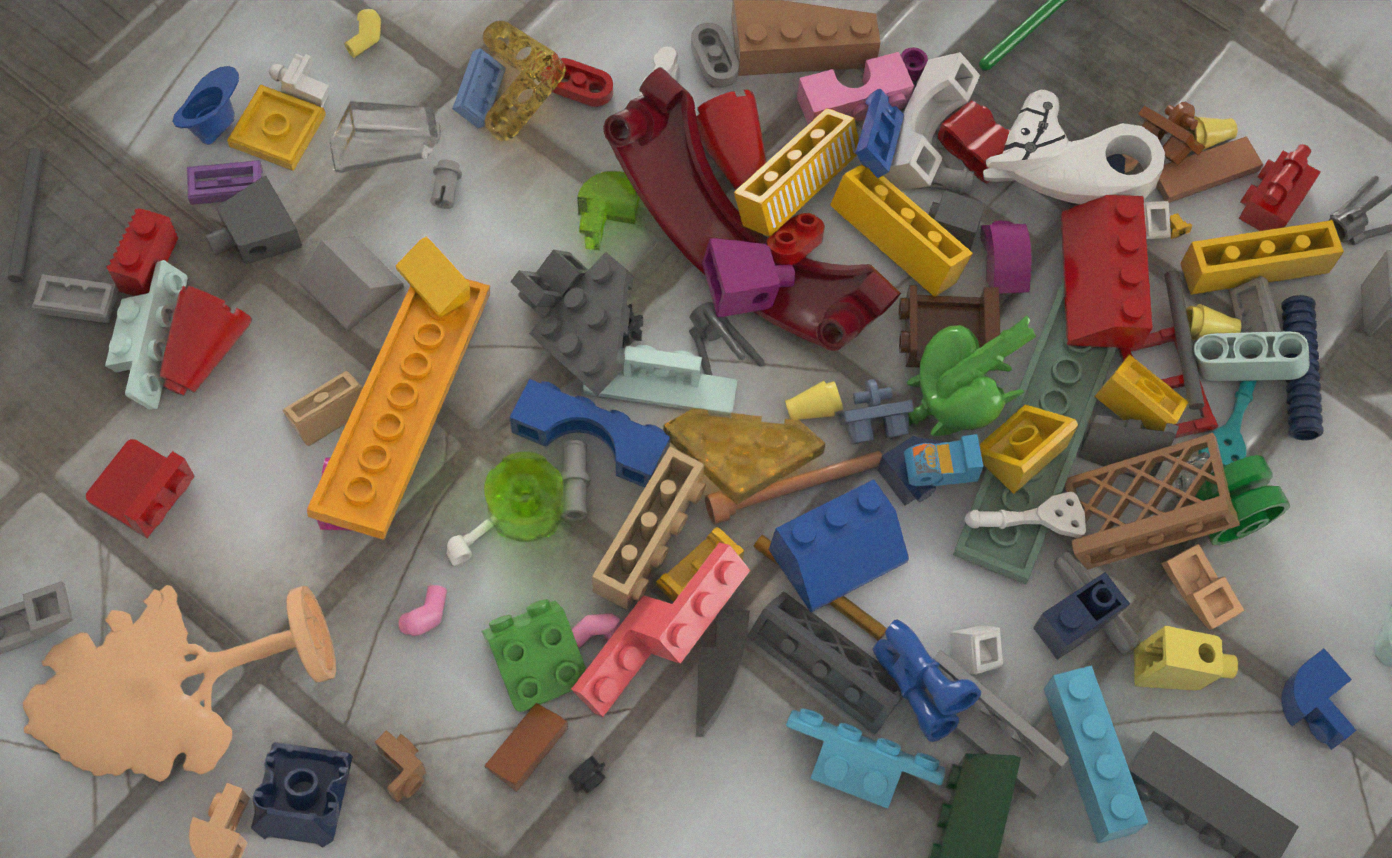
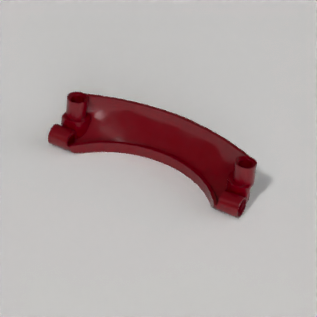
M658 67L648 75L640 86L639 91L643 95L630 100L624 110L609 116L603 125V132L631 185L650 214L683 255L705 275L702 261L710 238L766 245L768 238L762 233L743 226L739 211L722 190L706 158L700 139L695 102L692 95L666 70ZM804 257L800 262L792 265L795 271L794 285L792 287H779L772 307L753 312L800 338L822 346L827 350L836 351L857 337L866 327L885 313L898 299L901 292L870 264H829ZM836 325L840 327L842 333L837 329Z

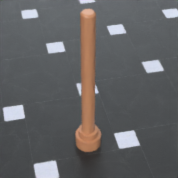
M880 451L872 452L731 495L729 492L723 494L722 491L705 495L706 509L714 525L729 521L730 516L735 515L738 509L879 467L883 454Z

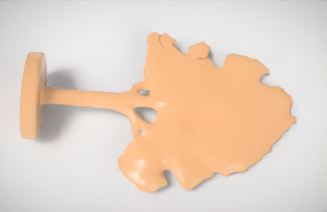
M166 585L160 591L154 589L148 598L143 601L147 607L135 623L132 622L131 615L127 612L110 611L105 620L111 631L106 635L103 645L96 648L88 633L80 632L51 648L45 659L41 662L43 666H50L56 674L45 684H36L31 688L23 701V709L29 718L28 725L24 727V733L31 734L33 738L44 742L49 749L60 754L61 760L70 761L74 767H78L83 771H91L94 776L106 774L119 776L131 768L134 774H145L147 777L161 782L169 776L177 755L183 752L186 754V760L183 764L184 770L205 774L214 769L218 760L221 759L232 741L231 727L227 726L222 718L211 710L212 686L223 673L234 667L296 647L307 673L315 682H325L335 678L336 658L332 639L321 607L308 586L291 589L286 598L289 630L224 651L207 652L202 646L188 644V632L176 602L178 594L173 587ZM188 654L196 655V659L188 662L185 660V656ZM204 673L205 678L198 690L191 696L184 694L180 686L182 681L187 677ZM202 700H204V707L200 705Z

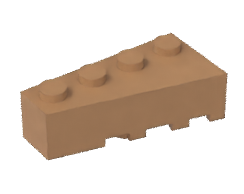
M732 0L731 22L735 54L739 61L738 76L865 68L866 60L878 57L881 41L876 13L784 0Z

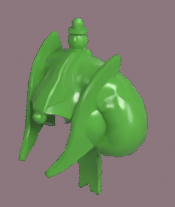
M1026 315L1010 329L1003 330L999 336L979 348L978 339L973 332L962 325L948 326L935 334L925 347L920 362L919 374L907 381V385L920 388L923 396L922 404L915 407L913 412L908 413L909 425L913 423L917 425L920 421H924L927 416L932 415L939 422L932 429L931 435L944 436L961 430L980 429L996 420L1005 404L1024 394V391L1019 389L1005 394L1002 388L997 387L995 380L984 375L989 370L1007 372L1012 370L1011 366L1003 362L1004 358L1036 338L1033 328H1028L1030 318Z

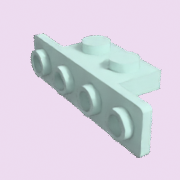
M165 260L156 262L149 293L121 299L105 364L106 367L114 372L130 370L125 395L149 410L157 409L164 383V379L159 377L178 293L183 285L186 287L188 279L186 274Z
M648 345L626 346L624 369L598 396L730 416L733 414L737 380L701 374L702 357L694 356L687 351L671 353L658 351ZM583 385L584 394L596 396L588 387Z

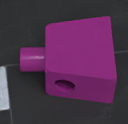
M710 238L702 265L717 317L769 309L773 306L779 287H792L794 285L795 271L793 266L775 265L770 247L766 244Z

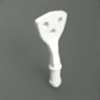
M1071 491L1054 495L1038 508L1024 512L1005 511L1002 509L999 511L971 510L964 519L969 527L975 529L979 527H999L1004 529L1005 527L1022 524H1042L1058 534L1074 538H1081L1086 532L1085 512L1077 494Z

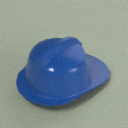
M224 66L204 76L194 87L184 104L174 114L172 122L175 127L181 129L188 128L204 144H212L234 121L235 113L230 97L239 82L237 70L231 66Z

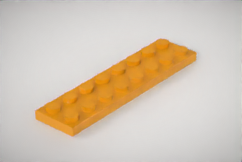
M466 279L470 284V300L440 318L410 285L307 507L309 518L379 539H385L488 301L490 285Z

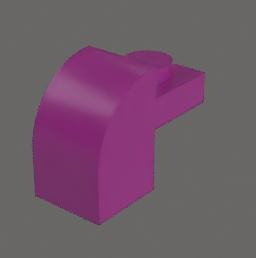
M999 220L994 221L992 225H981L980 239L987 251L986 281L989 287H998L999 294L1030 292L1032 260L1031 243L1026 224H1013L1010 221Z

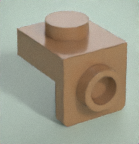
M386 730L375 741L379 752L401 772L387 787L390 796L398 802L403 796L409 798L419 790L424 783L423 776L426 774L423 763L415 756L418 749L404 735L400 734L395 738Z

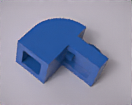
M1325 648L1306 661L1288 678L1282 690L1281 703L1284 715L1292 727L1304 718L1309 723L1310 731L1314 737L1320 742L1326 743L1332 750L1357 730L1329 699L1352 679Z

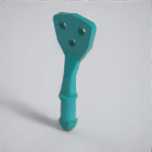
M1259 380L1240 382L1238 391L1234 395L1235 403L1230 418L1225 425L1211 432L1214 433L1217 439L1223 466L1234 462L1232 458L1240 460L1246 457L1247 448L1240 432L1241 424L1248 404L1253 401L1254 388ZM1208 448L1198 451L1202 458L1208 460L1210 457Z

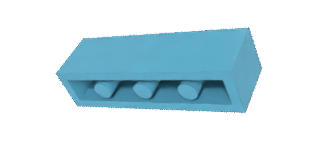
M1092 665L1053 675L1045 686L1044 692L1066 755L1069 757L1068 760L1097 843L1136 834L1148 824V820Z

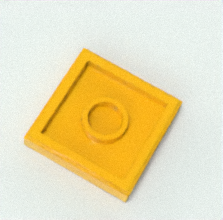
M260 84L228 137L227 142L231 148L294 171L326 113L323 107Z

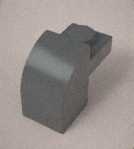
M553 249L537 272L519 270L510 282L520 291L518 293L520 299L544 318L589 269L570 252Z

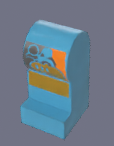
M977 434L962 436L960 441L917 444L904 451L909 484L913 486H941L978 482L984 467Z

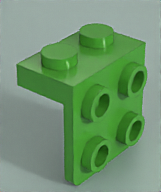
M548 599L532 603L526 608V613L514 618L511 615L498 617L489 623V628L482 630L486 644L495 658L512 705L519 712L531 709L536 703L542 704L571 692V688L586 670L565 611L556 600L549 602Z

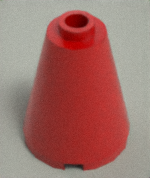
M744 90L746 96L739 97L736 96L735 91L727 92L697 107L699 115L696 116L701 143L735 190L767 163L756 98L750 90Z
M183 285L178 293L159 377L165 380L163 387L182 396L185 395L186 391L195 393L250 326L253 320L251 316L239 308H236L233 314L231 313L232 309L225 305L226 301L191 286L186 288Z

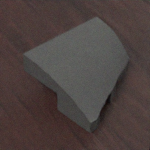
M1095 415L1086 433L1079 457L1101 466H1107L1172 445L1179 426L1167 423L1164 431L1148 430L1143 426L1142 420H1119L1109 416ZM1163 462L1156 463L1149 475L1155 477ZM1129 472L1124 473V474L1129 475V476H1131V477H1134V478L1136 477L1135 475H1133V474H1131V473H1129Z

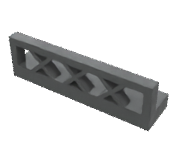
M784 591L764 607L747 635V638L874 734L881 729L894 708L903 699L898 684L876 659ZM782 607V608L785 609L787 612H789L791 615H793L795 618L790 617V616L787 615L785 612H783L780 608ZM815 634L821 636L827 642L822 641L817 636H815ZM848 659L853 660V661H854L855 663H857L859 666L854 665V664H853L852 662H850ZM880 683H884L886 686H888L890 689H892V690H893L894 692H896V693L893 694V693L890 692L888 689H886L884 686H882Z

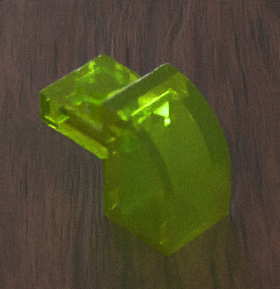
M605 171L589 178L580 188L577 195L578 215H581L579 233L585 234L586 249L600 251L606 220L635 224L640 198L625 172Z

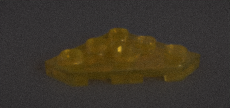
M693 408L663 425V431L666 435L670 436V443L683 454L703 463V474L736 505L824 454L826 444L799 420L785 419L784 424L761 422L762 416L731 413V418L708 416V410Z

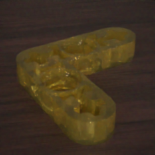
M499 20L486 27L483 32V41L496 57L520 71V74L491 107L485 116L484 122L486 128L497 140L507 141L518 134L561 82L566 68L565 64L553 50L508 22ZM506 37L509 40L508 46L498 38ZM531 47V52L526 58L516 59L521 49ZM547 66V67H550L551 69L548 71L547 69H544V68ZM534 79L539 82V85L534 82ZM526 89H533V93L528 100L518 102L521 92ZM512 106L515 107V109L517 110L516 112L513 111V109L511 108ZM503 120L506 124L502 125L499 122Z

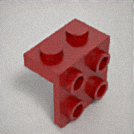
M130 439L86 492V500L92 506L148 539L154 529L163 521L177 499L187 490L195 476L186 459L172 451L166 458L138 440Z

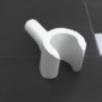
M488 519L469 534L464 536L457 535L448 541L446 554L453 566L461 565L472 557L468 546L493 527Z

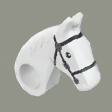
M1038 90L1031 93L1025 100L1008 134L1003 154L988 158L986 166L989 169L983 170L984 180L1002 182L1016 180L1041 194L1076 204H1083L1105 195L1143 196L1145 200L1156 187L1163 171L1165 151L1158 137L1142 126L1124 123L1107 128L1082 140L1071 142L1067 139L1058 122V97L1047 90ZM1114 154L1131 156L1141 164L1144 172L1136 175L1119 173L1109 165L1106 158Z

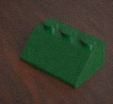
M965 753L959 765L952 763L946 783V788L953 789L949 804L942 803L936 827L943 829L939 844L932 843L928 858H998L1021 757L1015 755Z

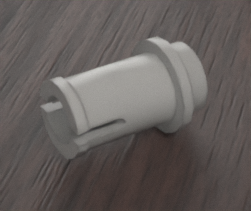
M443 159L438 162V165L434 166L433 173L436 177L430 203L433 206L440 208L442 195L444 194V209L453 207L457 180L462 177V172L459 170L460 165L457 162Z
M939 166L931 185L927 187L959 191V195L963 196V192H971L974 172L967 171L968 167L960 170Z

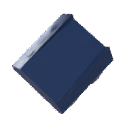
M274 742L264 762L265 773L262 784L255 789L252 798L255 813L251 829L263 839L273 837L315 843L322 848L334 841L353 756L347 752Z

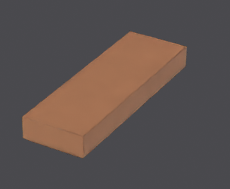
M1246 136L1202 151L1199 156L1196 154L1188 156L1178 166L1172 162L1165 164L1156 187L1164 201L1170 203L1259 172L1264 164Z

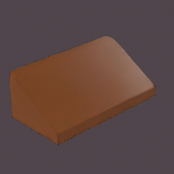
M536 703L484 767L517 792L566 732L568 722L556 713Z

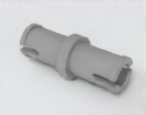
M571 440L563 444V473L559 475V485L563 488L562 517L567 520L578 521L585 519L587 516L586 488L590 485V475L586 473L587 444L583 441Z

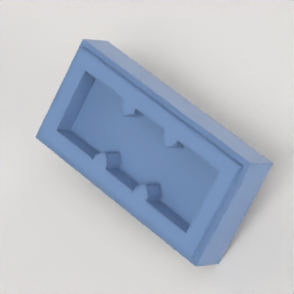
M481 48L473 51L452 109L477 128L486 126L506 68Z

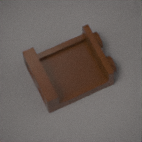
M909 285L906 298L900 297L899 320H905V331H900L899 353H905L906 367L920 368V362L926 345L935 334L948 326L962 325L968 328L978 339L979 348L999 336V288L984 287L980 297H934L933 295H917V285Z

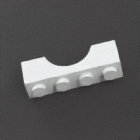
M961 52L929 59L905 108L890 171L883 175L900 191L931 185L943 159L931 145L933 135L941 122L950 113L968 103L978 82L980 74Z

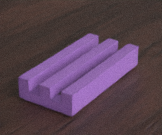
M261 161L187 167L188 200L190 204L224 202L262 177ZM253 174V176L231 178V176ZM215 177H217V180L197 181V182H196V179H205V178H215Z

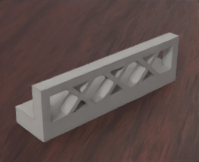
M940 650L933 659L940 664L938 668L950 681L969 679L981 690V696L971 707L956 714L959 717V724L954 731L980 754L1015 755L1021 757L1016 784L1035 800L1069 757L946 653ZM925 689L927 694L933 699L928 689Z

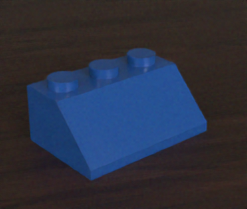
M874 479L777 527L769 547L770 553L810 612L898 568L909 560L896 510Z

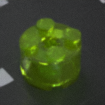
M534 452L512 453L504 457L502 462L494 469L492 468L487 474L484 484L485 500L490 521L499 535L519 542H532L549 537L556 532L563 518L562 512L565 503L564 484L561 473L547 461V458ZM523 495H529V498L522 499Z

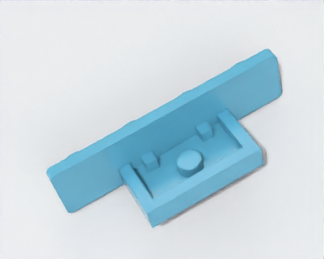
M801 709L800 712L796 710L791 711L786 723L788 728L824 741L810 778L812 780L887 809L902 771L937 785H942L945 768L939 765L940 761L928 754L917 753L914 756L900 750L901 746L885 738H878L877 741L862 736L860 729L845 723H840L839 726L823 721L824 717L821 714L809 709Z

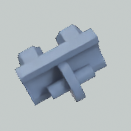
M869 379L865 381L864 392L853 393L855 404L867 403L868 407L848 410L838 414L840 425L846 424L852 444L874 440L871 420L883 418L886 438L909 434L908 413L914 411L912 400L881 405L880 400L892 398L891 387L878 389L875 379Z

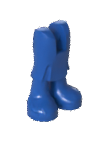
M896 619L891 622L885 631L887 639L878 640L872 650L882 667L898 684L902 697L908 699L917 716L919 728L928 741L935 742L952 733L959 724V717L956 714L971 707L981 696V690L969 679L950 681L938 668L940 664L928 654L913 630L902 621ZM925 689H928L933 699L927 694Z

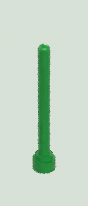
M1047 0L979 61V67L984 71L990 70L1068 0Z

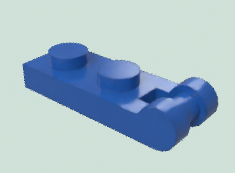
M882 89L872 92L865 101L868 110L855 152L861 164L869 168L877 178L890 171L904 114L897 106L892 107L888 103L889 97Z

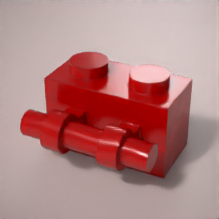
M1300 144L1295 151L1290 153L1283 150L1275 162L1268 159L1257 176L1262 182L1258 187L1251 184L1240 203L1245 205L1239 217L1240 220L1259 231L1286 227L1321 171L1308 165L1307 158L1311 154V149L1307 145Z

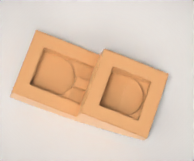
M1199 544L1193 545L1161 563L1183 599L1209 630L1244 612L1226 577H1217Z

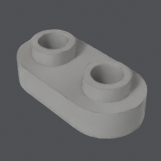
M702 23L696 26L691 34V49L705 79L716 87L730 86L738 77L739 61L725 31L715 23ZM708 43L712 44V46L706 47L704 46V44Z

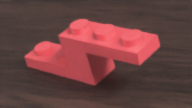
M719 542L673 604L643 595L571 690L593 713L604 717L651 654L679 664L682 663L750 572V569L730 545Z

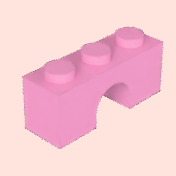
M895 52L866 60L862 78L864 86L859 88H849L842 85L837 80L833 69L799 78L797 100L807 124L811 123L826 108L851 116L857 121H864L868 110L865 101L877 89H882L889 97L888 103L892 107L897 106L901 110L907 106L912 96L914 84L900 53Z

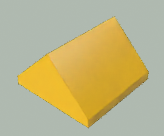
M1130 354L1094 396L1121 419L1142 420L1143 426L1146 429L1164 431L1167 423L1175 425L1188 404L1186 399Z
M1025 404L979 444L983 465L1015 494L1067 448L1078 427L1076 419Z

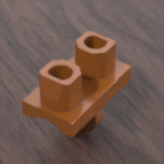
M1181 102L1175 107L1172 105L1167 106L1165 114L1169 116L1168 119L1144 105L1138 113L1144 120L1141 126L1157 136L1159 141L1162 140L1164 135L1169 138L1163 146L1166 159L1178 166L1190 151L1198 156L1200 155L1205 146L1194 140V135L1186 130L1187 128L1194 130L1198 125V120L1194 119L1195 108L1188 102Z

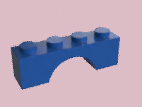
M529 379L510 415L511 431L513 434L545 447L557 438L571 433H586L599 438L606 443L614 455L616 476L644 488L670 447V436L666 435L661 428L652 424L644 426L631 421L626 414L618 410H610V412L597 407L590 399L578 395L573 397L565 394L557 386L546 381L538 383Z

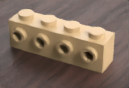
M669 447L592 575L593 593L626 610L629 609L633 600L639 601L650 583V580L646 578L653 567L659 569L668 554L669 548L665 545L672 534L678 536L687 521L688 515L684 514L691 502L697 504L705 491L707 484L703 482V463Z

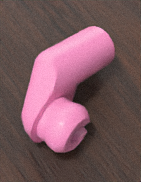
M429 585L424 605L400 616L398 621L400 631L406 635L418 636L437 627L442 620L447 589L438 585Z
M612 613L585 616L571 629L578 648L582 647L589 639L596 635H604V638L608 641L621 625L619 623L620 618Z

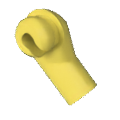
M363 9L358 13L359 33L344 43L346 50L353 58L380 40L381 19L373 9Z

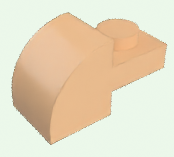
M226 783L223 792H218L210 804L208 816L211 817L210 821L206 822L195 817L192 818L189 829V841L196 858L242 857L248 842L241 834L236 833L235 830L250 799L242 788Z

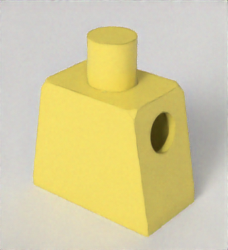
M1164 626L1134 649V683L1138 687L1196 691L1203 689L1219 678L1233 679L1238 671L1237 657L1235 655L1223 654L1222 640L1219 636Z

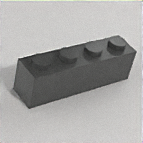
M1155 731L1143 742L1128 766L1140 800L1152 801L1164 809L1163 814L1169 820L1179 825H1188L1200 833L1199 838L1205 844L1214 849H1223L1235 858H1281L1299 828L1298 825Z

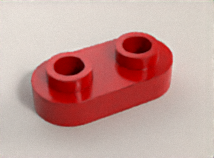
M557 58L546 67V85L551 92L593 107L607 104L613 96V80L603 70L568 58ZM560 79H567L568 81H567V82H561V81H559V80H560ZM593 90H599V91H601V92L593 93V92H591V91H593Z
M801 213L783 224L767 239V246L770 247L774 263L777 265L797 264L819 246L824 237L825 225L823 221L814 214Z

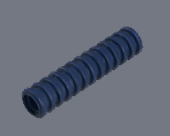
M1295 295L1281 303V309L1283 310L1282 320L1284 321L1282 327L1284 332H1298L1307 339L1310 365L1304 376L1298 379L1285 380L1287 383L1286 393H1288L1287 403L1289 404L1287 406V414L1290 415L1288 417V425L1290 426L1288 428V435L1294 439L1305 441L1316 439L1324 432V428L1321 425L1323 423V416L1321 415L1322 405L1320 404L1322 397L1319 393L1321 391V384L1319 383L1320 373L1318 372L1320 365L1317 361L1319 359V352L1317 351L1318 342L1316 341L1318 333L1315 330L1317 328V321L1315 320L1316 311L1314 310L1316 302L1309 296ZM1290 353L1286 354L1284 357L1295 358L1298 355Z

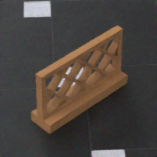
M1214 433L1068 477L1065 483L1066 492L1071 491L1077 494L1076 488L1092 483L1099 487L1088 504L1081 500L1079 501L1085 512V524L1092 514L1105 520V523L1097 533L1087 536L1084 534L1081 538L1071 540L1074 555L1087 570L1240 526L1237 512L1232 506L1221 455ZM1205 448L1209 449L1210 457L1202 469L1187 463L1195 451ZM1167 461L1174 464L1163 481L1149 475L1156 463ZM1182 469L1196 475L1186 493L1171 486ZM1212 470H1214L1215 476L1210 474ZM1129 472L1136 477L1125 493L1112 487V484L1120 474ZM1205 480L1218 487L1219 497L1202 501L1194 496ZM1144 481L1158 487L1148 504L1134 498V495ZM1107 492L1121 498L1110 515L1096 509ZM1167 492L1181 498L1172 511L1164 513L1156 509ZM1129 503L1143 509L1134 522L1125 524L1118 520Z

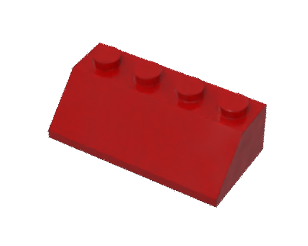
M1105 195L1062 211L1061 234L1067 345L1142 349L1153 329L1144 197Z

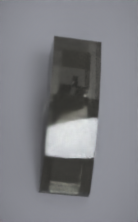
M721 609L716 617L715 647H700L695 737L705 736L730 697L740 671L745 650L750 610Z

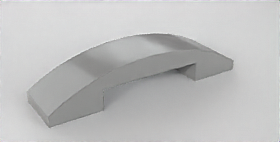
M61 581L22 594L24 601L0 609V654L39 640L73 620L65 583Z

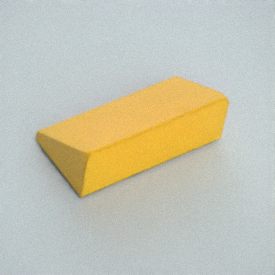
M427 236L419 240L395 265L396 270L439 318L470 300L469 282Z

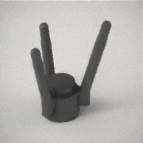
M1374 176L1339 210L1330 214L1328 221L1333 220L1340 242L1345 243L1350 240L1352 245H1356L1365 239L1392 232V224L1364 231L1365 226L1368 225L1366 212L1392 194V185L1362 206L1354 207L1379 181V177Z
M713 302L701 304L692 311L690 320L694 327L689 330V333L695 341L699 357H702L701 365L704 374L713 375L703 342L704 338L708 341H715L722 337L739 360L745 359V354L740 349V345L759 366L765 364L764 359L734 328L726 316H716Z

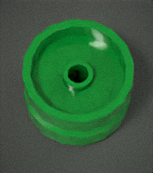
M1263 456L1245 457L1223 466L1232 506L1237 512L1240 526L1207 535L1212 545L1233 542L1267 526L1290 508V503L1281 487L1268 485L1273 474ZM1205 480L1194 497L1202 501L1219 497L1218 487Z

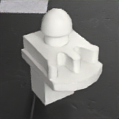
M295 54L288 69L284 68V65L274 64L269 68L270 77L276 82L281 81L282 93L323 107L328 97L329 85L308 77L313 62L311 55L305 54L303 57Z

